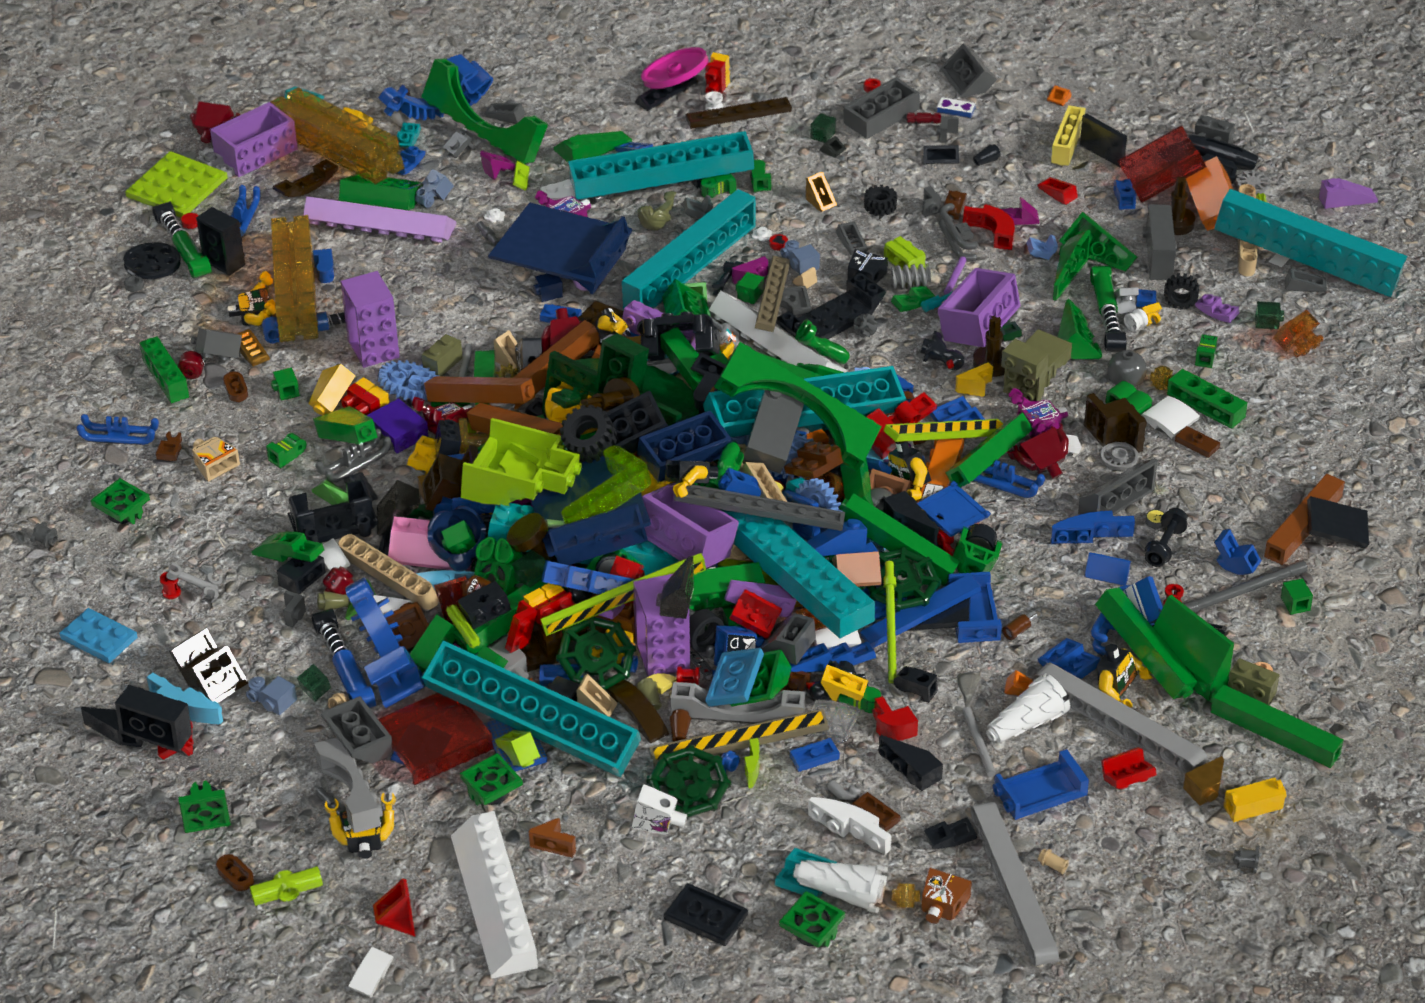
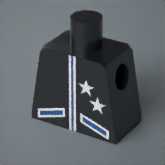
M855 249L848 265L847 280L862 273L877 284L888 273V258Z
M522 338L515 346L518 373L542 355L541 338Z

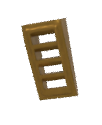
M250 329L237 333L242 335L239 352L252 367L270 360L269 355Z

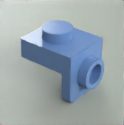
M1050 235L1046 242L1031 237L1026 242L1029 253L1032 256L1047 260L1056 253L1058 248L1054 235Z

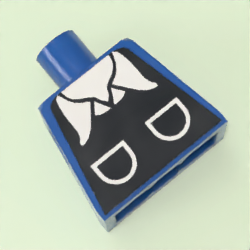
M716 626L714 665L718 666L721 654L724 652L760 648L764 638L757 637L755 632L746 627Z

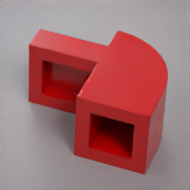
M883 696L875 698V708L872 711L876 720V732L880 736L883 735L898 741L917 736L918 720L909 706L892 711Z

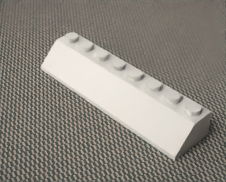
M721 290L709 311L715 314V319L722 323L726 321L735 330L741 331L740 335L749 341L753 339V344L761 349L764 347L768 349L766 353L774 358L778 356L781 358V361L797 366V363L817 364L841 372L847 371L828 357L820 355L816 349L799 343L795 337L778 324L775 325L774 332L756 329L755 324L758 311L740 299Z
M491 811L473 815L451 835V840L491 979L538 968L536 947L495 812Z

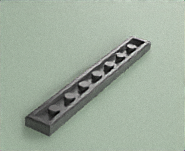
M697 485L686 486L688 495L683 498L680 496L676 497L675 495L674 501L839 531L843 529L845 512Z

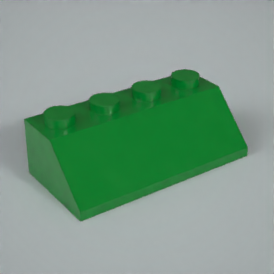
M677 279L673 280L662 295L666 313H672L675 316L681 315V312H692L694 315L707 314L711 317L706 297Z

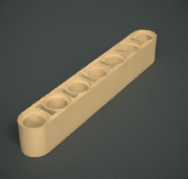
M1243 184L1239 187V192L1256 198L1254 186ZM1238 239V271L1243 276H1252L1256 271L1257 246Z
M347 534L339 540V547L348 561L412 602H418L419 606L423 609L430 610L438 605L439 597L429 581L355 535Z

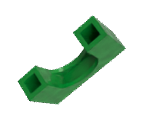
M437 614L410 653V656L422 673L427 670L443 640L450 644H453L455 641L453 632L457 628ZM485 645L482 646L476 655L502 668L508 663L505 658Z

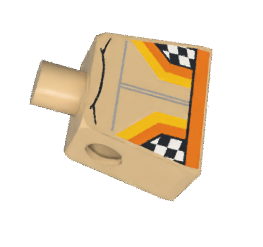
M212 437L207 441L197 439L193 444L194 463L208 482L240 465L238 450L218 437Z

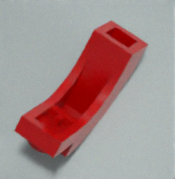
M984 204L983 208L964 207L963 223L966 222L968 226L985 228L993 232L994 248L1013 249L1015 224L1009 214L997 207Z

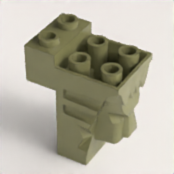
M1039 329L1025 343L1014 339L1002 351L1001 366L1005 368L1003 392L1009 394L1013 388H1016L1029 401H1040L1044 394V388L1048 387L1050 379L1056 376V369L1065 365L1071 359L1072 343Z

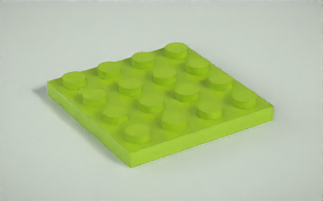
M169 151L125 192L126 197L152 207L170 201L176 216L181 218L184 214L194 210L228 176L225 171Z

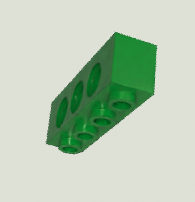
M158 336L139 342L143 362L170 403L189 398L186 378Z
M1181 369L1168 380V396L1183 402L1194 410L1231 429L1246 417L1248 402L1184 369Z

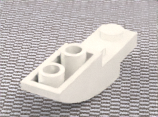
M816 797L809 799L808 815L813 820L828 827L830 831L839 834L843 838L848 833H851L855 838L862 840L872 849L879 851L883 855H886L891 850V834L879 827V818L859 807L837 800Z

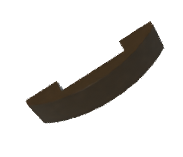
M325 159L313 165L312 173L294 182L286 179L274 185L273 190L286 197L306 195L325 184L339 169L338 165Z
M624 679L605 690L638 723V730L650 744L669 735V731L656 709L632 683Z

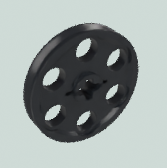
M158 242L134 246L123 257L126 272L142 279H159L176 272L181 264L180 253L175 247Z

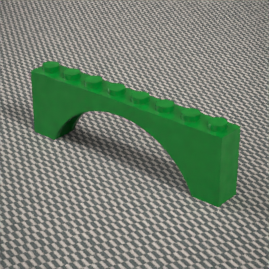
M446 58L434 59L421 97L429 105L439 108L441 113L448 114L455 122L462 123L466 129L477 133L478 137L488 140L492 146L502 149L504 154L514 157L516 161L523 164L533 163L548 124L536 116L524 117L515 125L507 128L497 127L486 122L474 112L467 102L460 85L458 66Z
M742 342L733 351L714 386L730 397L751 390H769L780 392L800 401L824 422L835 444L841 450L843 464L854 471H857L864 463L882 427L872 419L865 417L855 409L840 402L837 398L830 396L820 388L798 377L785 367L778 365Z

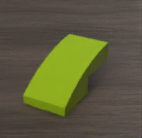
M758 738L749 739L750 756L744 757V772L748 788H753L759 774L760 749Z

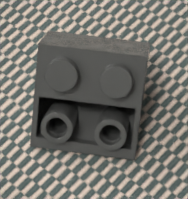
M794 613L778 623L769 637L760 646L763 653L781 649L788 662L797 665L816 639L814 618Z

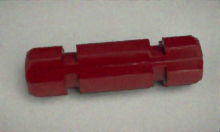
M909 112L907 113V122L941 123V113L914 114Z

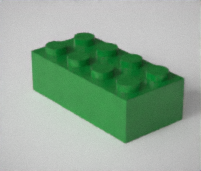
M756 562L706 569L703 572L679 581L689 609L693 611L708 609L711 611L714 608L722 607V609L735 606V603L724 599L730 580L765 584L760 563Z

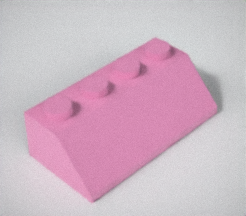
M394 516L388 557L401 565L453 570L448 562L443 561L433 552L428 543L427 528L430 520Z

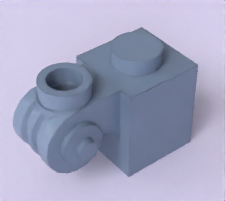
M432 169L422 182L423 186L416 192V202L429 208L434 203V196L444 200L454 185L445 175Z
M789 240L780 251L782 258L790 259L791 268L795 269L799 275L812 267L816 270L820 269V254L811 244L799 248L798 241Z
M277 676L267 686L263 677H254L249 681V690L246 692L247 698L251 702L258 701L262 703L266 710L272 711L279 716L297 701L295 685L280 676Z

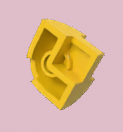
M422 435L416 442L415 450L409 456L407 465L415 470L426 471L425 474H428L436 459L435 439Z

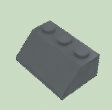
M964 43L940 68L963 98L986 93L997 81L978 54Z
M360 696L320 712L321 717L352 757L374 764L392 756L391 735Z

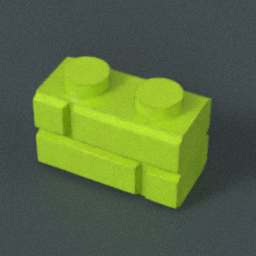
M899 236L893 241L885 243L884 257H887L888 261L893 265H900L901 269H903L904 265H907L909 270L912 264L916 266V269L919 264L925 267V253L913 246L910 241Z

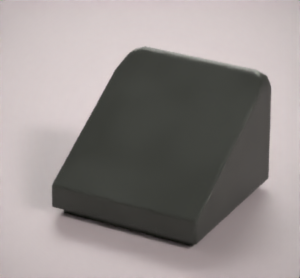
M834 136L824 143L819 150L836 158L847 148Z

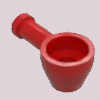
M939 530L937 534L938 547L953 556L954 549L950 545L954 542V536L950 537L943 530Z

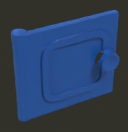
M955 481L950 486L917 503L921 509L925 510L931 521L935 522L950 537L960 533L963 526L969 528V526L991 515L988 510H985L960 488Z

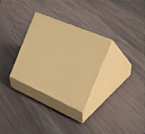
M812 267L793 280V284L796 286H806V288L817 283L816 269Z

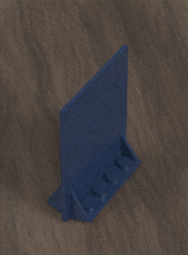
M529 202L489 253L488 258L577 281L593 295L626 250L632 228L628 227L624 216L619 220L609 223Z
M625 449L610 453L606 457L602 456L600 461L594 459L592 463L587 461L581 462V472L575 476L573 486L569 487L565 494L543 489L534 500H531L534 512L539 513L545 520L566 521V524L563 526L548 528L547 534L543 538L548 557L556 555L558 563L572 565L648 540L645 527L650 526L651 521Z

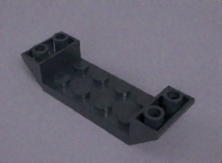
M859 273L846 281V292L798 318L787 311L777 317L776 324L793 337H796L798 328L804 320L808 319L817 328L815 336L830 339L854 326L855 319L861 314L866 315L868 313L872 315L885 296L886 290L864 274Z

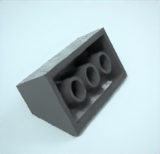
M1154 458L1140 462L1126 469L1118 476H1114L1108 482L1099 485L1091 492L1084 494L1079 499L1078 514L1112 511L1113 515L1153 492L1158 460Z

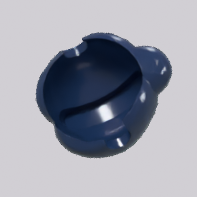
M459 506L452 511L436 513L430 520L427 528V539L431 549L440 559L448 562L449 566L455 571H465L470 567L472 560L477 557V545L486 539L487 535L483 519L474 509L468 506ZM464 520L472 529L477 544L466 553L452 554L450 551H446L442 544L444 537L441 531Z

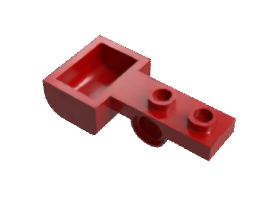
M923 392L910 402H902L889 417L880 408L876 409L867 418L872 419L882 427L871 448L883 460L888 456L889 452L897 448L895 441L883 431L886 424L918 423L935 411L937 404Z

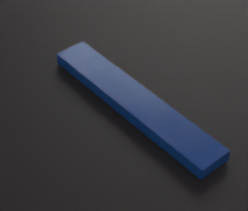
M968 574L934 592L927 606L921 605L896 612V636L981 591V586ZM887 618L860 631L865 642L868 641L872 648L887 641Z

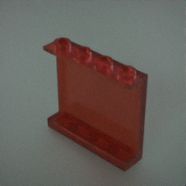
M1182 125L1118 160L1127 179H1130L1132 187L1141 203L1175 185L1177 177L1188 178L1207 167Z
M440 693L430 695L378 719L392 737L393 750L412 773L414 785L427 781L438 774L493 750L492 734L470 707Z

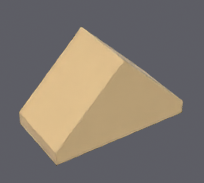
M508 330L494 339L495 361L515 373L517 372L515 353L517 342Z
M588 674L584 676L577 689V702L611 717L617 702Z

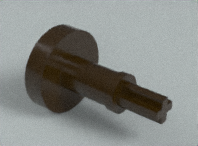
M1185 177L1176 178L1175 190L1171 193L1174 235L1188 234L1195 226V215L1186 208L1188 194L1185 191Z
M991 316V319H989V330L985 333L986 346L984 348L979 347L973 354V367L976 368L989 362L993 366L992 377L1005 375V368L1001 366L1002 351L1005 349L1001 346L1003 333L1000 331L1001 318H996V316Z
M620 377L610 380L606 384L603 394H594L592 398L583 399L580 403L582 406L585 405L586 408L589 405H594L595 408L598 406L602 411H605L639 396L640 392L631 379Z
M539 513L527 514L512 525L507 534V541L516 552H525L531 549L541 564H545L546 561L558 563L555 555L548 557L543 541L548 531V523Z

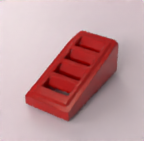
M1052 177L1038 184L1040 190L1065 205L1078 197L1076 185Z

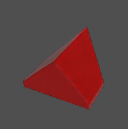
M402 878L373 904L375 922L415 937L407 880Z

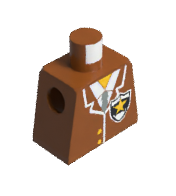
M930 868L922 895L921 910L927 913L926 920L932 924H937L940 918L954 920L971 897L972 881Z

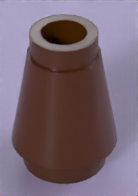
M683 709L674 710L669 717L673 742L686 739L691 723L688 711Z

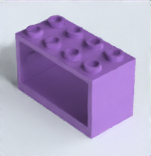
M271 102L210 129L214 152L223 157L225 164L234 168L235 175L238 177L298 149L294 120Z
M974 268L938 308L944 341L984 348L986 346L985 333L989 330V319H991V316L1000 317L1002 327L1020 307L1015 274Z
M378 271L342 280L341 289L348 342L362 367L365 368L400 358L393 296Z
M673 482L642 497L651 521V525L645 527L648 541L680 561L702 553L706 568L730 557L739 523L738 520L717 508L674 501L675 493L673 486L678 484L677 482Z
M676 573L633 581L635 642L647 676L659 673H676L678 666H681L683 669H690L689 607Z

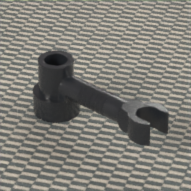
M725 261L723 265L724 274L719 281L712 285V288H715L713 295H718L720 290L723 291L724 285L732 275V267L744 264V262L736 261L734 263Z

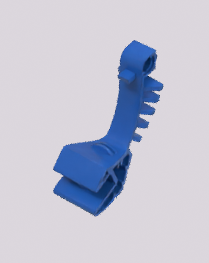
M462 54L448 58L447 60L458 66L460 85L470 106L476 104L491 86L493 77L476 61L470 63ZM403 84L399 90L392 87L384 89L378 97L387 106L384 112L388 116H391L394 111L398 112L400 110L409 118L412 117L416 120L419 118L426 120L427 117L435 119V114L440 118L444 117L439 108L429 105L425 99L406 95L408 90Z
M365 577L345 588L346 594L357 614L351 617V620H362L364 625L359 627L360 631L362 632L367 629L370 636L366 639L368 642L373 641L375 645L374 650L381 657L364 668L372 685L377 684L382 703L385 708H388L425 688L422 679L423 673L418 669L406 648L399 645L398 642L403 640L400 634L394 635L392 631L399 626L398 623L395 622L389 625L386 618L394 614L393 610L383 614L380 607L390 602L388 597L376 602L374 592Z

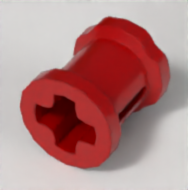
M164 572L160 576V583L163 585L162 595L166 599H175L181 594V588L177 583L179 579L170 580L166 577L168 572Z
M1169 584L1165 587L1166 599L1163 601V606L1170 595H1173L1182 602L1181 597L1184 595V589L1181 585Z
M677 667L676 682L694 683L699 686L700 667H696V669Z

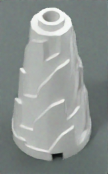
M1046 674L1034 680L1028 685L1029 688L1016 698L1017 700L1001 711L999 716L987 726L986 734L992 742L997 741L1000 743L1012 736L1016 737L1030 728L1034 729L1050 719L1052 721L1070 710L1069 700L1064 702L1062 697L1067 694L1060 683L1051 675L1046 677Z
M806 860V862L801 861L800 864H796L793 877L797 878V882L802 886L825 892L852 905L867 909L869 912L878 913L879 908L874 907V905L882 903L887 876L881 875V872L888 871L886 866L877 864L876 866Z

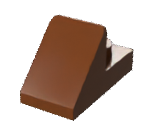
M560 818L529 830L531 848L571 858L574 857L576 853L575 836L561 833Z

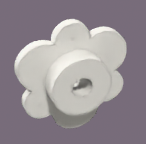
M498 208L491 209L486 212L484 219L490 220L492 223L504 220L505 212Z
M766 227L754 229L752 238L759 241L770 240L772 231L767 230Z

